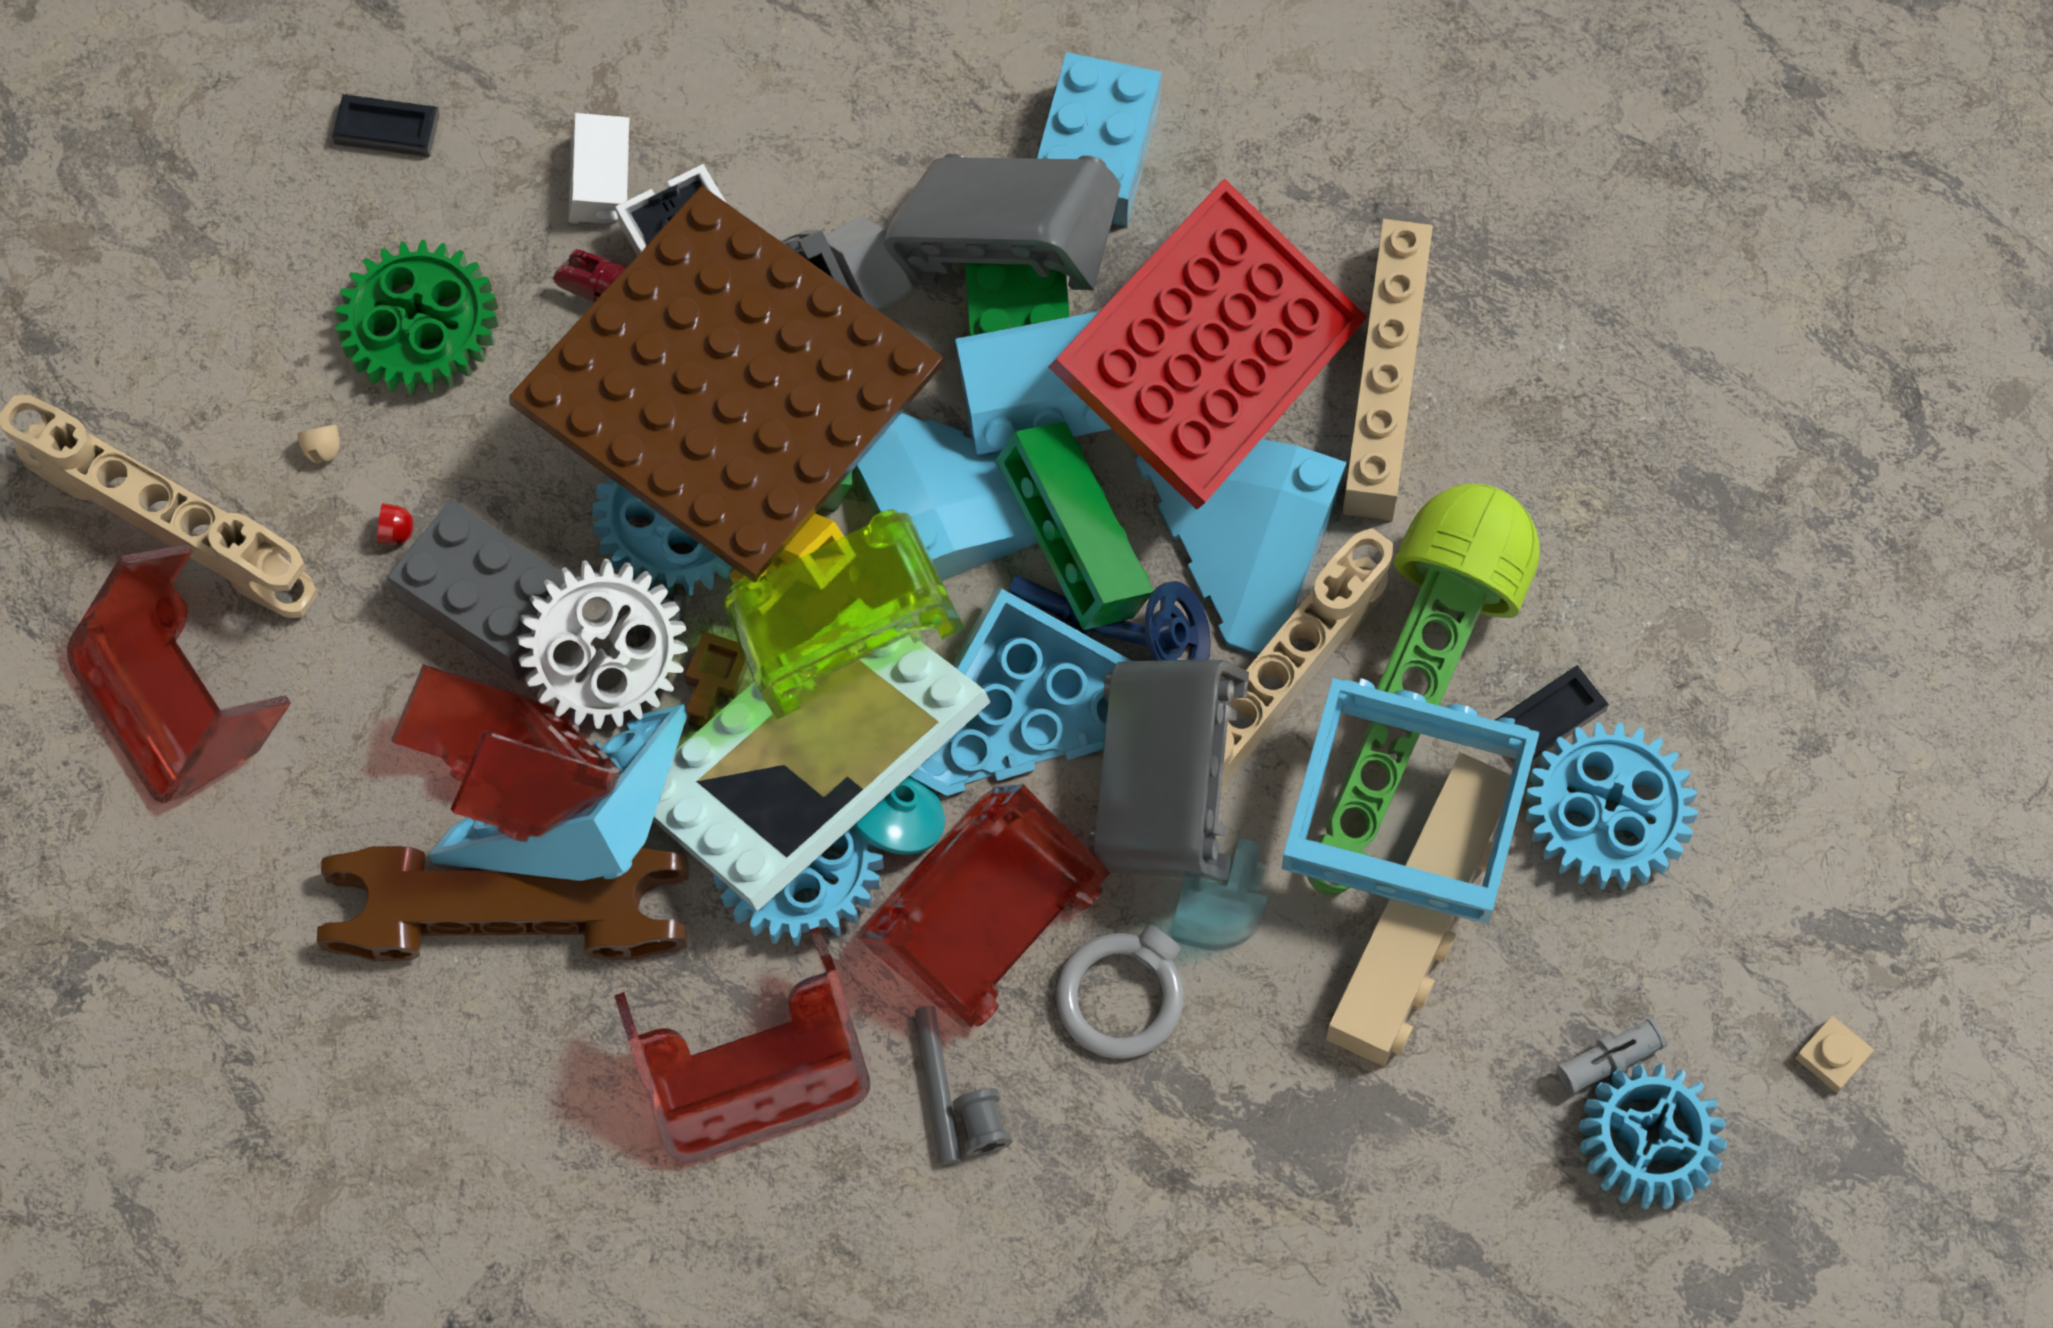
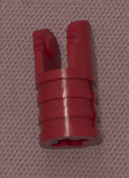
M575 249L569 255V264L559 267L552 279H554V283L558 287L595 302L626 267L614 264L612 261L592 253Z

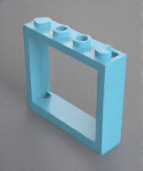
M1333 678L1283 853L1282 869L1488 925L1493 912L1539 732L1514 724L1515 719L1500 718L1498 721L1477 716L1478 713L1474 709L1464 705L1449 704L1446 708L1426 702L1422 695L1411 691L1399 690L1393 694L1375 689L1374 684L1364 679H1360V682L1357 683L1346 679L1343 681ZM1341 713L1515 759L1482 886L1307 840Z

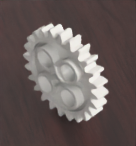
M609 559L603 560L599 573H594L589 563L585 560L582 561L581 576L576 578L566 567L562 568L564 584L558 587L555 583L546 579L544 584L550 594L545 600L538 596L532 595L530 597L532 604L538 610L537 615L525 614L521 615L520 618L523 624L532 629L531 633L517 636L519 645L531 648V651L518 657L520 665L523 667H535L525 677L529 686H536L544 683L537 694L538 700L541 703H545L556 697L553 706L555 715L560 717L569 708H572V720L575 725H580L587 713L591 714L593 724L597 729L601 728L605 715L610 714L617 726H622L623 712L630 710L638 720L642 719L640 704L646 700L649 704L658 708L660 703L654 692L658 688L672 692L674 687L666 678L667 673H682L684 669L680 663L672 659L674 654L687 652L685 643L673 639L674 636L686 631V626L682 621H669L680 610L675 602L660 604L666 597L668 590L661 584L649 591L652 576L647 571L640 574L634 581L632 579L633 567L627 562L624 563L618 574H614ZM593 597L607 599L608 608L601 618L589 620L582 616V608L589 599ZM628 605L630 607L629 612L613 627L621 607ZM644 624L651 628L650 638L644 645L640 647L626 645V634L633 626ZM608 636L613 644L612 648L609 651L600 648L596 652L591 643L595 637L604 640ZM565 640L577 642L579 644V652L572 661L560 663L553 659L554 649L559 643ZM592 660L583 681L576 682L575 676L577 673H580L589 661ZM607 668L620 669L622 671V679L615 688L603 690L597 687V678L603 670Z

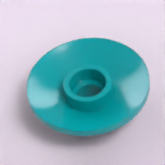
M908 776L856 822L853 827L865 840L882 850L901 855H913L927 851L937 843L944 831L945 813L934 791L924 783Z

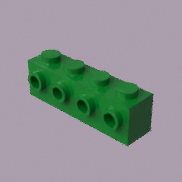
M1066 421L1015 431L996 458V461L1082 629L1086 630L1133 619L1154 590L1150 584L1147 572L1141 567L1134 554L1124 528L1119 525L1105 498L1102 486L1096 481L1083 456L1082 448L1074 439Z

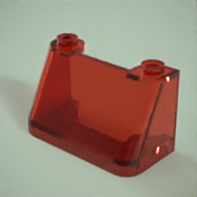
M1024 784L997 786L984 794L963 815L866 921L858 932L857 937L877 957L964 1028H971L973 1025L979 1027L988 1021L999 1007V1004L995 1001L999 995V989L995 986L1061 911H1070L1075 907L1083 911L1091 906L1101 895L1103 888L1100 884L1110 872Z

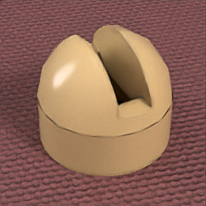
M337 424L297 433L304 456L312 462L322 463L324 460L331 461L340 450V436Z

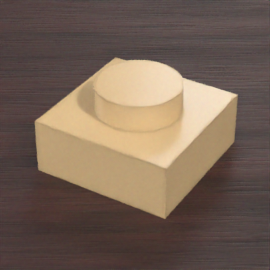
M1832 1015L1798 1053L1795 1059L1838 1094L1868 1060L1874 1049Z

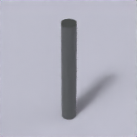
M923 1006L915 1009L940 1164L942 1166H950L962 1161L936 1008L934 1006Z

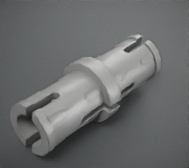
M1649 1017L1645 1019L1646 1021L1614 1038L1606 1035L1596 1040V1047L1565 1063L1558 1064L1556 1067L1558 1075L1569 1094L1574 1096L1579 1091L1613 1075L1618 1070L1627 1073V1066L1658 1050L1665 1049L1667 1041L1655 1019Z

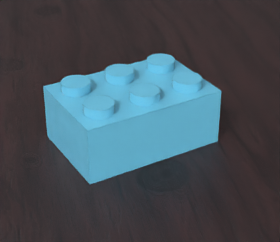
M1066 52L1037 159H1078L1080 156H1093L1104 161L1106 167L1121 184L1111 224L1128 227L1161 101L1162 72Z

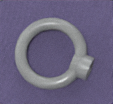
M1148 924L1139 936L1126 933L1108 934L1097 937L1082 945L1064 965L1057 985L1056 999L1058 1012L1070 1036L1088 1051L1114 1059L1138 1057L1161 1045L1175 1029L1183 1009V983L1179 970L1173 962L1181 952V947L1166 933L1151 924ZM1114 954L1134 956L1143 966L1156 973L1163 992L1162 1006L1155 1021L1141 1033L1124 1038L1110 1037L1093 1029L1084 1019L1078 1004V988L1086 970L1099 959Z

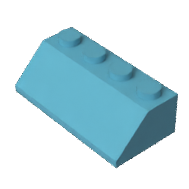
M1098 312L955 339L967 422L977 455L1003 450L1015 431L1066 421L1073 437L1112 429L1048 368Z

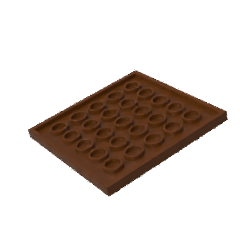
M701 186L509 395V405L755 583L942 367L944 357L704 186Z

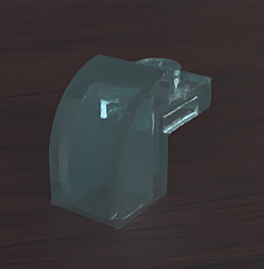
M1243 838L1239 839L1227 886L1185 876L1172 925V939L1176 943L1205 950H1226L1241 945L1257 932L1265 918L1268 896L1256 894L1260 893L1267 866L1266 862L1258 861L1259 842Z

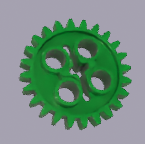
M421 240L417 251L410 252L405 241H402L399 246V255L392 256L383 247L381 248L382 262L376 264L372 260L365 258L363 262L367 273L365 275L355 272L349 274L355 289H340V296L346 305L335 307L338 321L342 322L336 325L335 328L339 339L343 340L341 346L346 358L353 357L351 361L357 373L367 369L366 373L371 384L374 385L385 376V383L389 392H393L401 381L405 382L408 394L413 395L417 384L424 382L431 394L435 391V380L442 378L449 387H453V372L458 370L469 377L472 374L467 361L469 359L478 362L486 360L480 345L492 346L495 343L492 331L489 329L499 327L497 314L493 312L498 309V303L495 294L490 293L493 289L489 277H481V269L477 262L467 265L464 251L459 250L449 258L446 243H441L435 252L431 253L428 250L426 240ZM399 286H412L411 289L405 293H393L394 290ZM445 299H459L458 302L452 306H439L440 303L443 302ZM382 328H395L389 335L383 337L375 336ZM429 341H441V344L435 349H422L423 345Z

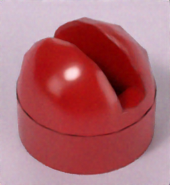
M382 503L376 543L386 545L404 543L411 537L414 530L412 515L406 508Z

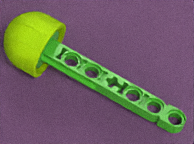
M1460 484L1434 496L1415 515L1393 563L1397 571L1411 583L1418 586L1420 591L1377 690L1393 694L1396 691L1404 690L1401 682L1403 673L1410 668L1418 669L1424 673L1428 684L1422 696L1426 699L1427 703L1440 706L1479 614L1498 618H1513L1518 615L1538 567L1540 548L1533 520L1526 509L1514 497L1503 490L1485 484ZM1434 605L1440 611H1433L1432 606ZM1450 615H1457V621ZM1426 623H1439L1446 630L1448 639L1447 644L1442 650H1433L1425 645L1422 639V630ZM1369 722L1326 820V833L1319 836L1318 843L1368 855L1362 849L1375 839L1420 733L1401 729L1406 732L1405 737L1400 736L1394 739L1387 751L1388 754L1397 755L1395 761L1386 753L1371 751L1372 744L1377 749L1384 746L1389 730L1383 727L1382 723ZM1367 762L1379 763L1385 769L1387 780L1381 790H1370L1361 781V769ZM1352 808L1360 811L1366 819V830L1359 838L1349 837L1341 829L1340 818L1347 809ZM1307 876L1311 886L1321 894L1335 895L1350 889L1342 885H1329L1323 880Z

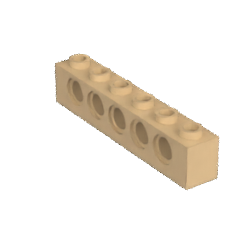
M1383 219L1342 514L1393 521L1433 225Z

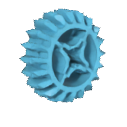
M1639 1063L1634 1065L1631 1079L1624 1072L1618 1070L1612 1076L1613 1087L1607 1083H1599L1595 1090L1599 1100L1588 1099L1583 1109L1591 1118L1582 1119L1578 1128L1579 1132L1590 1137L1581 1142L1580 1152L1586 1155H1597L1589 1162L1587 1166L1588 1172L1590 1174H1597L1601 1171L1607 1173L1600 1185L1604 1191L1610 1190L1615 1183L1623 1187L1619 1194V1201L1621 1203H1627L1633 1192L1640 1194L1639 1204L1642 1209L1650 1207L1653 1195H1657L1663 1209L1671 1208L1674 1203V1193L1685 1203L1691 1201L1694 1196L1692 1186L1701 1190H1705L1709 1186L1711 1180L1706 1172L1717 1173L1722 1165L1720 1159L1714 1154L1723 1153L1727 1147V1141L1715 1135L1725 1128V1119L1708 1117L1718 1106L1716 1099L1708 1098L1702 1102L1698 1099L1704 1089L1702 1082L1694 1083L1690 1089L1682 1085L1686 1078L1684 1069L1678 1070L1672 1080L1665 1078L1666 1069L1663 1063L1656 1064L1652 1077L1647 1076L1645 1068ZM1638 1099L1659 1100L1656 1108L1649 1112H1639L1631 1108L1628 1112L1619 1109L1624 1104ZM1675 1108L1688 1121L1694 1135L1695 1144L1687 1141L1688 1135L1682 1133L1675 1126L1672 1117ZM1658 1117H1661L1662 1122L1658 1129L1660 1132L1656 1145H1651L1647 1155H1643V1150L1647 1143L1645 1140L1649 1127L1653 1128ZM1610 1128L1618 1131L1617 1137L1626 1141L1631 1147L1633 1156L1630 1165L1616 1151L1611 1139ZM1655 1160H1666L1674 1164L1677 1160H1680L1687 1164L1683 1168L1667 1174H1650L1645 1172L1649 1164Z

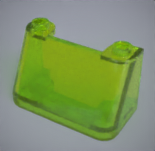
M894 509L877 514L870 520L869 525L760 577L755 583L748 578L738 581L731 586L729 595L723 602L761 697L777 719L801 709L797 695L804 687L807 688L809 693L817 691L819 687L816 680L910 635L912 641L916 643L923 639L920 630L935 629L943 640L965 629L911 515L908 513H898Z

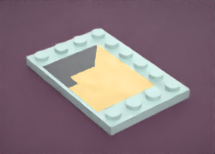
M855 593L837 608L829 618L821 622L675 751L653 822L758 911L990 703V700L983 688L858 593Z

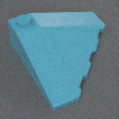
M901 413L855 466V471L909 593L1038 543L996 461L1001 451L977 455L973 439L965 437L963 431L931 419H927L925 422Z
M1261 439L1208 501L1196 510L1138 455L1136 467L1144 482L1149 479L1152 480L1162 500L1158 504L1157 509L1173 541L1182 540L1192 560L1188 564L1187 569L1203 601L1212 600L1223 622L1218 625V630L1226 646L1257 657L1295 612L1342 491L1346 462L1300 446Z
M995 587L953 665L985 690L990 703L909 776L948 796L965 791L964 784L993 775L999 781L1036 770L1034 763L1065 754L1066 760L1104 750L1108 702L1104 697L1105 677L1109 671L1114 670L1118 662L1131 660L1006 590Z
M684 704L642 713V719L634 718L625 723L628 731L614 736L603 747H601L598 741H595L564 759L562 762L566 768L553 772L543 779L539 785L532 778L500 797L499 800L502 805L487 811L476 822L473 821L471 816H468L454 824L428 854L433 864L579 881L601 876L605 879H613L624 874L630 869L632 859L646 842L688 715Z

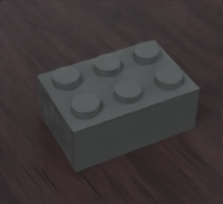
M452 499L448 501L387 576L397 601L517 681L529 668L521 666L518 657L531 651V648L521 646L517 642L518 635L532 632V629L522 623L521 615H537L538 610L532 604L530 597L533 595L545 600L550 594L544 584L546 579L552 581L558 587L564 584L560 570Z

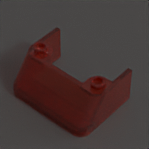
M188 544L120 556L70 637L67 645V658L71 671L150 796L160 803H167L187 797L257 754L291 704L288 697L284 695L220 710L176 642L187 620V607L172 585L193 552Z
M424 664L421 667L391 738L395 744L440 757L452 768L450 775L462 782L450 808L454 814L498 826L499 832L522 842H527L530 836L541 837L613 793L622 773L620 768L568 715L564 713L560 717L556 716L553 706Z
M820 927L810 929L809 931L822 973L800 981L789 993L787 1003L792 1021L693 1055L690 1054L683 1035L673 1029L660 1028L639 1035L625 993L622 992L614 995L663 1146L671 1158L680 1162L698 1161L850 1109L860 1104L868 1095L871 1085L870 1077L838 971Z

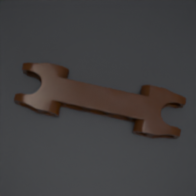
M371 846L354 852L335 854L322 858L321 874L324 875L326 883H332L335 886L362 888L368 892L366 907L358 916L348 921L329 922L317 926V943L321 950L336 954L361 957L373 962L414 960L420 955L421 936L584 935V954L603 960H637L654 954L687 948L685 924L674 920L648 918L639 911L640 900L653 887L664 884H678L689 880L687 856L678 853L641 847L632 859V866L624 874L613 879H605L601 876L582 881L492 870L424 871L425 853L422 850L405 846Z

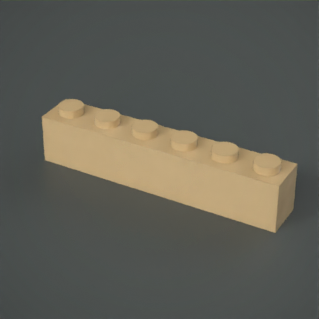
M1460 752L1406 866L1467 883H1472L1478 869L1486 872L1494 842L1492 838L1498 827L1511 774ZM1389 899L1329 1024L1326 1041L1385 1067L1391 1052L1401 1056L1414 1026L1407 1024L1406 1020L1413 1006L1421 1009L1424 1008L1436 981L1428 977L1435 959L1445 963L1457 937V934L1449 931L1456 916Z

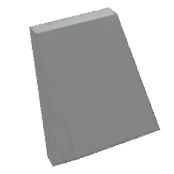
M860 215L825 235V238L847 284L854 294L879 312H882L912 295L913 288L906 273L883 245L886 236L885 229Z

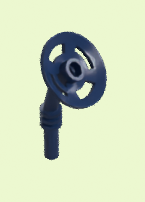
M1019 575L1014 577L1008 591L1009 593L1061 617V622L1065 624L1070 621L1071 627L1074 629L1081 626L1065 596ZM1177 581L1163 583L1152 592L1146 607L1145 625L1124 620L1091 629H1081V632L1084 634L1092 631L1148 647L1153 661L1177 660L1182 656L1187 645L1192 646L1189 660L1209 659L1210 629L1204 608L1196 594L1188 586ZM1160 600V610L1153 617L1156 604ZM1176 601L1184 609L1190 622V627L1188 626L1187 620L1182 611L1176 605H1174Z

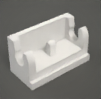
M575 113L570 145L568 223L618 222L615 206L627 201L629 117Z

